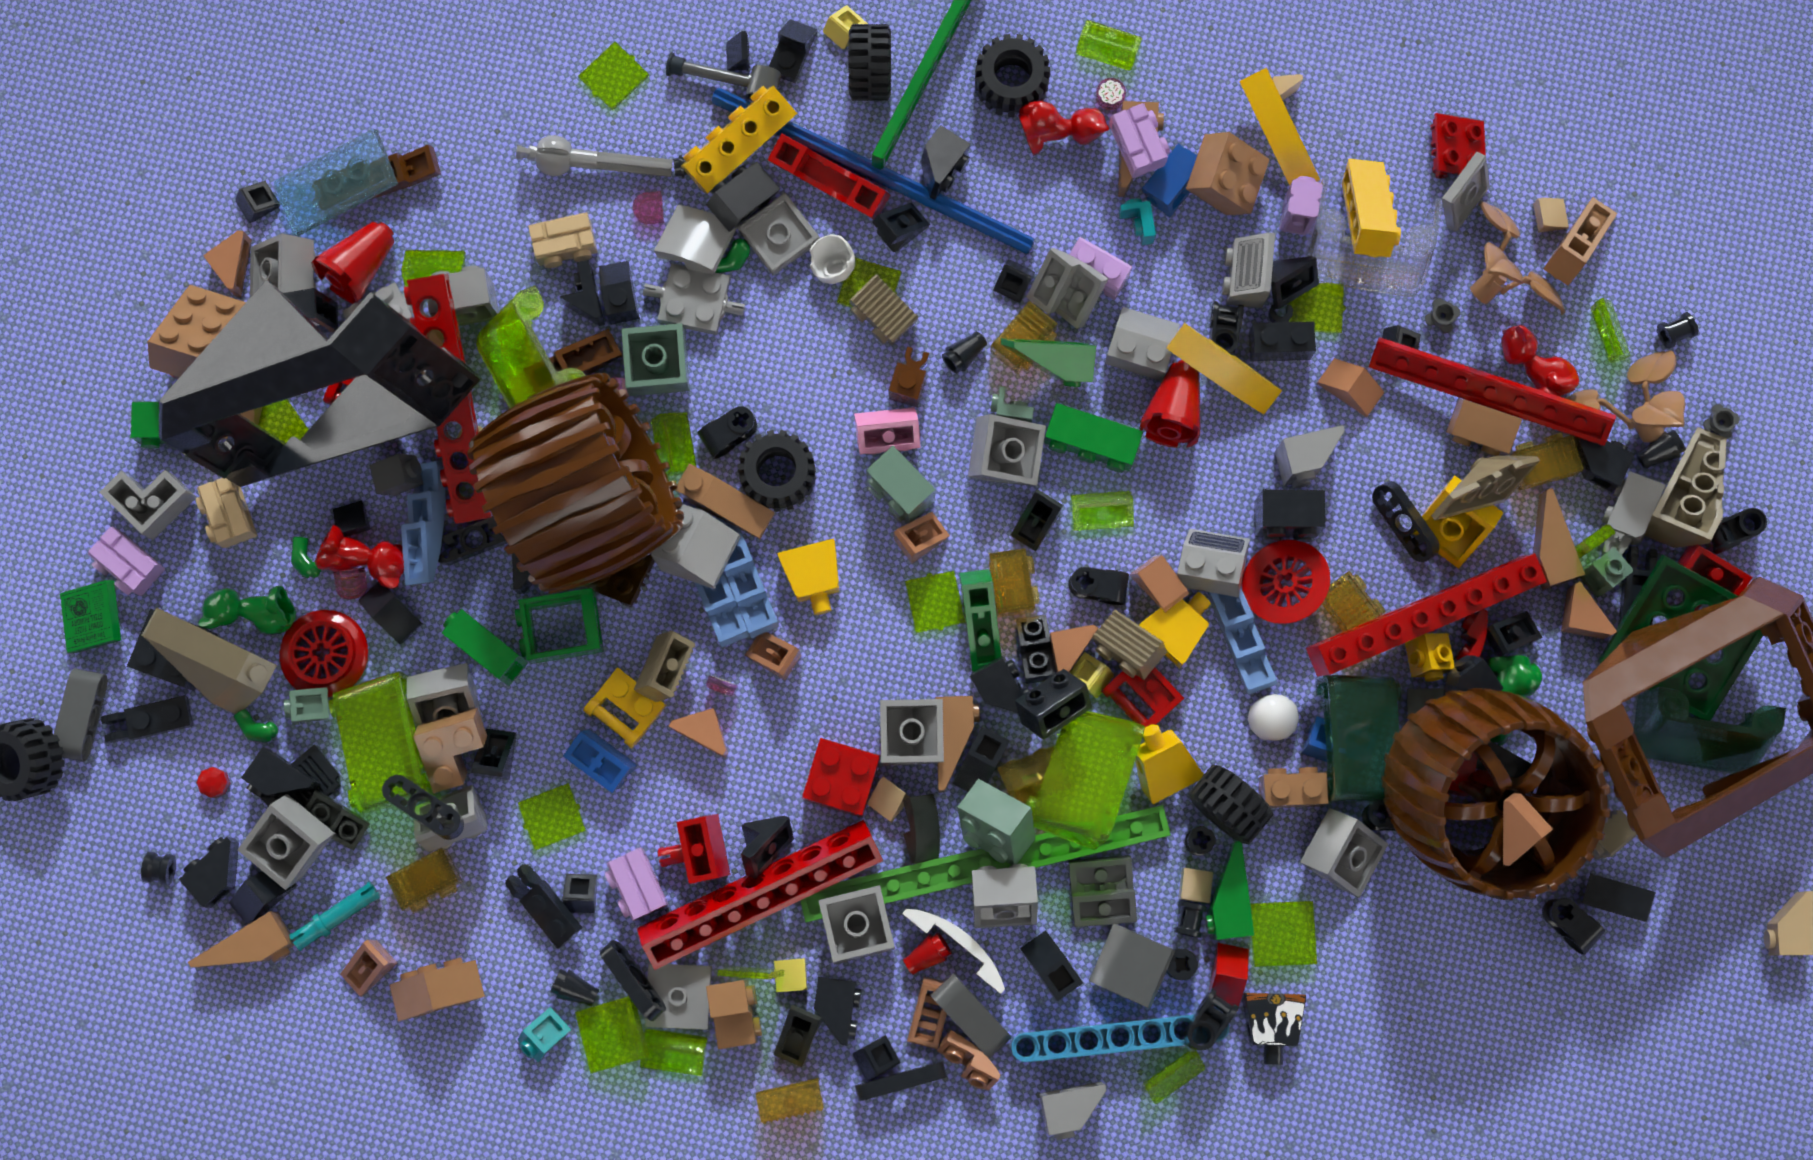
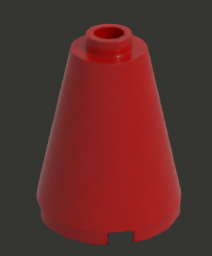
M371 222L316 256L311 262L312 268L321 281L325 277L332 284L329 289L351 304L357 303L364 296L394 244L392 236L394 233L383 222L379 224Z
M1183 360L1170 365L1140 421L1139 429L1146 431L1145 437L1147 439L1171 448H1177L1178 443H1187L1186 448L1198 443L1200 437V372Z

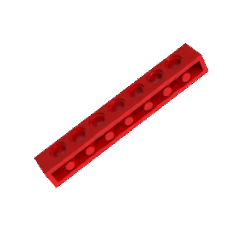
M448 273L407 280L408 286L404 287L405 300L407 305H412L414 317L410 318V322L427 338H429L433 330H439L444 336V343L440 348H446L465 363ZM428 299L434 300L438 305V312L433 317L426 315L423 310L424 302ZM470 391L439 427H436L438 439H434L437 457H442L444 469H440L441 482L443 487H448L450 499H446L448 516L454 517L455 524L493 517L491 511L484 513L482 506L487 503L483 492L477 493L475 491L474 484L479 480L477 474L472 475L469 470V465L474 462V460L468 458L469 442L479 433L472 393ZM455 421L461 425L462 434L459 438H454L448 434L447 425L449 422ZM455 452H463L467 456L468 464L465 468L457 467L454 464L453 455ZM461 482H468L473 486L474 494L472 497L466 498L460 494L459 485Z
M1535 553L1520 556L1306 647V651L1317 677L1331 675L1547 581Z
M859 821L770 864L756 879L746 875L638 927L637 931L641 946L655 971L882 862L883 859L865 821Z

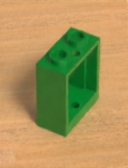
M592 588L518 600L519 608L515 609L517 626L522 627L524 637L519 639L520 653L531 664L604 652L596 592ZM581 603L587 645L538 652L532 610Z
M462 609L458 613L453 612L443 624L445 629L441 633L507 686L513 683L528 664L526 660Z

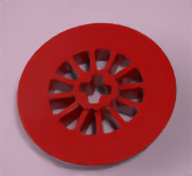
M1298 540L1277 541L1265 546L1251 558L1243 574L1242 591L1250 609L1258 617L1277 624L1294 623L1313 614L1325 600L1331 580L1329 566L1324 556L1308 543ZM1288 561H1293L1291 567L1288 569ZM1282 562L1283 569L1280 571L1275 565ZM1303 563L1304 566L1298 570L1300 564ZM1273 569L1276 575L1268 574V571ZM1309 571L1312 572V575H1310V576H1304V575H1306ZM1266 579L1271 581V583L1263 584V581ZM1283 579L1287 581L1291 579L1293 585L1291 587H1283L1281 581ZM1312 583L1311 588L1303 586L1305 584ZM1270 591L1266 596L1263 595V592ZM1300 591L1308 595L1302 599L1298 592ZM1292 596H1295L1300 602L1293 605ZM1285 597H1286L1287 606H1286V607H1281V605H1282V603H1283V601H1284V599H1285ZM1276 598L1275 603L1271 604L1270 602Z
M316 610L298 618L284 634L279 651L281 669L287 681L296 690L327 687L328 697L342 694L357 683L366 668L368 644L361 627L344 613L334 610ZM325 627L321 640L318 628ZM332 628L336 629L337 632L329 640L330 630ZM310 631H313L315 642H312L306 636ZM341 636H343L345 642L334 646V644L341 638ZM304 639L310 644V648L299 647L301 640ZM322 645L327 650H330V654L325 655L324 661L315 655L316 652L321 651ZM348 648L347 655L336 653L338 650ZM298 651L309 653L306 656L297 658ZM335 658L346 659L343 667L335 662ZM311 660L302 670L300 663ZM330 664H333L339 670L333 676ZM316 666L314 677H309L308 673ZM324 667L327 677L320 679L322 668Z

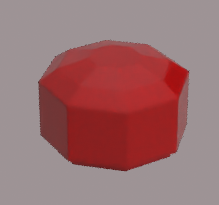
M210 767L201 771L196 781L200 793L210 798L225 795L230 786L227 772L216 767Z

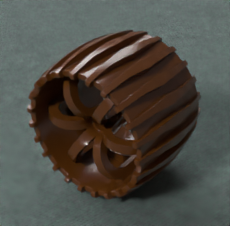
M596 373L579 377L541 391L502 413L486 425L469 442L468 458L474 460L469 465V470L472 475L477 474L479 480L474 484L475 491L477 493L483 492L487 503L482 506L484 513L491 511L497 523V526L492 528L495 535L498 533L503 534L509 544L504 548L508 555L514 553L520 562L517 563L516 567L520 572L528 571L531 574L528 577L529 582L533 585L539 584V589L543 592L548 591L552 594L571 590L620 572L665 544L684 525L682 521L684 513L681 510H677L682 506V500L680 497H674L673 491L678 488L677 483L674 480L669 482L666 471L670 469V465L668 462L662 463L656 450L661 448L659 442L652 444L646 433L651 428L649 423L641 424L636 416L640 411L637 404H628L625 400L629 397L628 392L625 389L617 390L616 388L619 386L618 381L614 378L610 379L607 373Z
M1472 688L1467 691H1449L1445 693L1446 696L1426 701V706L1416 713H1411L1407 717V723L1400 732H1395L1392 737L1395 740L1389 754L1385 753L1384 776H1381V784L1385 792L1383 801L1386 810L1392 818L1391 822L1396 832L1412 853L1430 870L1450 883L1479 895L1512 901L1513 898L1535 899L1536 895L1544 892H1555L1558 890L1557 886L1566 880L1575 879L1578 876L1576 872L1586 861L1591 862L1594 858L1592 852L1596 848L1598 841H1603L1605 837L1603 829L1606 817H1610L1611 813L1607 794L1611 792L1610 786L1603 775L1605 769L1599 758L1593 753V749L1587 740L1557 713L1533 700L1510 692ZM1514 730H1520L1529 735L1537 747L1531 766L1523 775L1517 778L1508 775L1501 761L1488 745L1491 742L1490 739L1500 734H1509ZM1473 752L1487 770L1480 769L1471 773L1466 781L1459 783V789L1471 796L1477 803L1461 804L1448 802L1449 795L1447 793L1453 779L1456 780L1459 775L1456 772L1465 760L1468 761L1472 757L1471 753ZM1538 787L1536 794L1531 793V791ZM1513 793H1521L1553 830L1514 863L1507 866L1503 865L1504 800ZM1446 819H1492L1494 826L1490 842L1485 844L1484 848L1462 851L1451 845L1446 837L1444 828Z

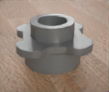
M1437 298L1432 302L1433 308L1425 316V322L1429 326L1435 325L1439 327L1443 333H1449L1453 330L1452 324L1454 320L1460 316V309L1450 302ZM1440 314H1445V318H1441Z
M1716 404L1711 408L1712 413L1709 419L1703 422V427L1707 431H1713L1729 439L1732 436L1731 430L1739 423L1740 418L1731 409L1724 408L1721 404ZM1720 419L1724 421L1723 425L1719 423Z

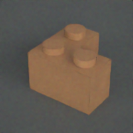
M478 708L417 726L413 738L433 793L464 785L468 772L461 754L484 747L487 738Z
M462 957L443 962L444 968L437 969L435 963L401 974V981L389 985L398 1022L485 997L476 960L463 963Z
M739 980L706 986L710 1017L714 1019L718 1049L758 1043L757 1036H762L760 1017H754L752 1005L757 1004L755 985L749 986L748 980Z

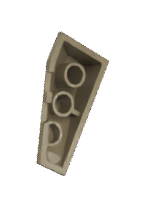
M1697 427L1651 516L1645 536L1673 548L1710 544L1723 518L1722 498L1724 494L1723 478L1727 438Z
M1508 455L1479 458L1471 465V471L1447 496L1431 516L1434 520L1504 503L1540 462L1537 456Z
M157 607L142 634L210 703L234 714L247 708L263 693L277 666Z

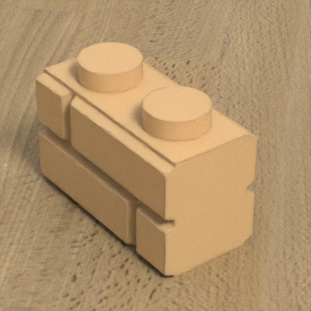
M588 212L528 225L534 255L539 266L544 265L545 268H555L561 266L564 260L574 258L576 262L585 261L592 258L591 254L598 253Z
M220 478L214 482L198 486L197 490L200 496L196 498V504L200 513L207 516L209 525L205 526V530L211 543L216 542L218 546L228 548L258 536L241 487L226 478Z

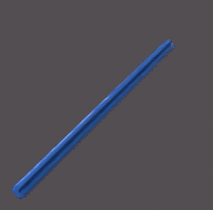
M717 88L714 91L711 99L714 105L731 113L739 106L745 109L751 104V102L721 88ZM787 122L775 133L779 136L782 133L841 166L1025 254H1028L1034 245L1033 237L941 193L936 200L930 198L926 186L887 167L879 170L872 166V160L793 122Z

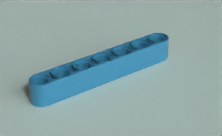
M1195 1014L1023 1032L1013 1037L1010 1049L1013 1056L1021 1062H1033L1183 1046L1186 1043L1184 1039L1180 1040L1175 1036L1174 1027L1181 1021L1189 1024ZM1150 1024L1156 1026L1159 1031L1157 1040L1152 1043L1146 1042L1142 1036L1144 1028ZM1229 1024L1222 1031L1216 1042L1221 1041L1225 1037H1227L1229 1033ZM1196 1027L1193 1030L1192 1038L1194 1042L1201 1044L1207 1041V1032L1204 1028ZM1117 1028L1124 1029L1128 1035L1126 1043L1122 1046H1115L1111 1041V1034ZM1086 1031H1091L1096 1036V1044L1089 1050L1083 1049L1079 1043L1081 1034ZM1061 1035L1064 1038L1065 1047L1061 1052L1053 1053L1049 1050L1048 1040L1051 1036ZM1029 1038L1033 1042L1034 1050L1030 1055L1021 1056L1017 1053L1016 1044L1020 1039Z

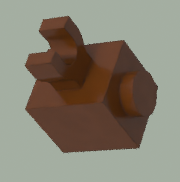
M907 347L905 352L906 365L897 362L888 394L890 400L918 408L927 371L922 370V368L928 362L929 353L923 352L920 361H913L911 359L913 348Z

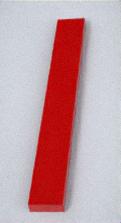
M1381 337L1377 340L1369 364V368L1603 446L1606 444L1616 419L1614 414Z

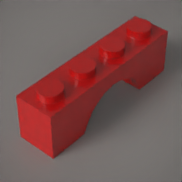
M782 133L767 159L772 164L873 220L878 214H881L891 196L882 188L838 166Z

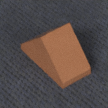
M236 231L203 255L227 289L235 297L242 296L252 242L244 231Z
M1336 358L1333 359L1316 383L1365 417H1368L1384 394L1382 388L1364 367Z
M933 512L894 531V541L911 564L950 536Z
M1163 555L1152 557L1130 574L1131 578L1164 612L1189 595L1187 588Z
M1580 581L1567 589L1561 627L1562 632L1605 639L1617 632Z
M1088 625L1050 633L1051 650L1056 673L1062 669L1068 672L1071 671L1092 640L1093 634L1097 632L1098 627Z
M767 632L758 635L745 654L749 659L784 681L802 656L798 648Z
M714 708L670 722L669 727L672 730L726 758L728 750L717 712Z
M1513 793L1504 800L1503 865L1507 866L1514 863L1553 830L1521 793Z
M366 940L340 975L362 997L397 962L377 940Z

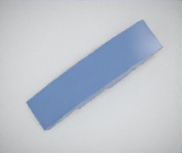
M435 461L420 464L424 485L414 488V494L407 495L409 523L401 524L405 586L432 583L434 581L444 527L445 487H443L440 477V469H444L443 462Z
M717 517V520L741 536L724 572L750 637L753 638L780 627L741 529Z
M724 571L715 589L695 583L721 648L750 636Z
M1240 589L1239 597L1207 592L1247 694L1250 695L1277 685L1276 676L1265 654L1266 648L1254 624L1253 613L1242 589Z

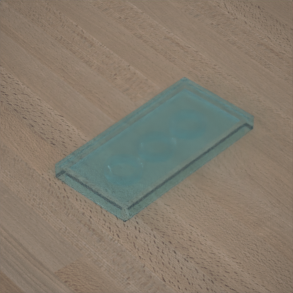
M375 129L361 134L273 181L293 235L298 237L398 184L379 132Z

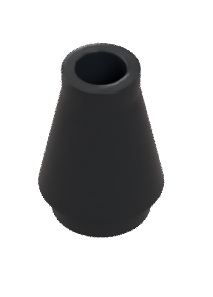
M975 331L972 335L946 347V352L942 354V359L952 372L957 374L960 371H966L980 351L987 346V342L982 334Z
M1671 430L1668 433L1664 431L1657 440L1651 442L1642 451L1637 453L1636 456L1642 467L1646 470L1651 466L1681 457L1680 453L1686 451V448L1676 431Z
M562 969L559 970L550 990V993L557 995V999L582 1003L591 1007L599 992L598 988L593 987L569 969L567 972Z

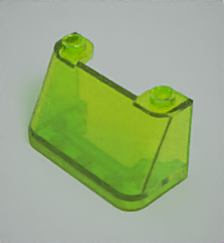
M535 285L518 292L480 330L476 339L477 350L509 408L550 387L585 376L582 371L576 368H567L556 372L531 327L533 324L531 320L539 317L544 308L543 299Z
M401 671L333 693V699L328 701L331 716L337 719L351 785V790H348L349 803L352 808H357L358 812L362 814L393 807L384 798L382 787L384 782L394 775L404 776L431 795L436 796L424 772L425 768L413 738L416 729L406 699L408 675ZM395 786L392 790L395 795L399 794L407 801L411 797L402 787L398 788Z
M1087 711L1056 731L1058 737L1040 790L1036 793L1035 797L1030 795L1026 802V805L1030 806L1032 810L1034 827L1092 850H1096L1104 844L1113 829L1141 744L1145 726L1134 721Z

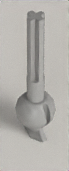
M549 135L542 138L537 146L525 148L517 144L516 159L527 158L529 161H536L537 168L549 176H561L567 173L570 167L671 177L673 159L572 149L569 141L557 135Z

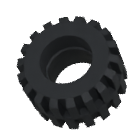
M852 24L849 29V95L852 101H888L891 96V29L888 24Z
M1005 34L1001 41L998 37L992 39V45L986 44L983 47L982 54L978 55L975 68V89L978 91L980 101L985 100V107L989 110L993 107L996 108L997 115L1002 116L1003 112H1007L1008 117H1014L1015 113L1019 112L1020 108L1025 104L1044 100L1050 78L1049 59L1047 55L1043 56L1044 49L1041 45L1034 46L1035 40L1029 37L1025 41L1021 34H1017L1016 38H1011L1010 34ZM1016 65L1023 68L1030 78L1023 85L1010 87L1002 84L996 78L995 73L1004 66Z
M774 430L767 431L768 435L762 436L760 433L755 436L756 440L753 443L749 441L745 445L746 450L745 452L741 451L739 457L738 472L743 490L747 496L767 508L774 509V512H781V508H787V510L794 509L793 505L796 503L801 505L805 501L804 497L811 494L812 485L815 484L816 469L812 452L809 451L808 445L804 441L801 442L797 435H787V431L780 430L779 434H774ZM783 456L794 463L795 474L788 483L782 486H770L761 480L759 470L762 464L771 457Z
M27 718L0 724V797L3 800H13L14 802L46 794L58 785V779L62 778L63 772L61 767H64L65 760L62 759L63 747L59 746L58 742L60 739L57 735H53V729L49 725H44V721Z
M1213 764L1188 793L1194 806L1207 819L1227 835L1244 844L1249 845L1274 815L1269 804L1251 786L1222 766Z

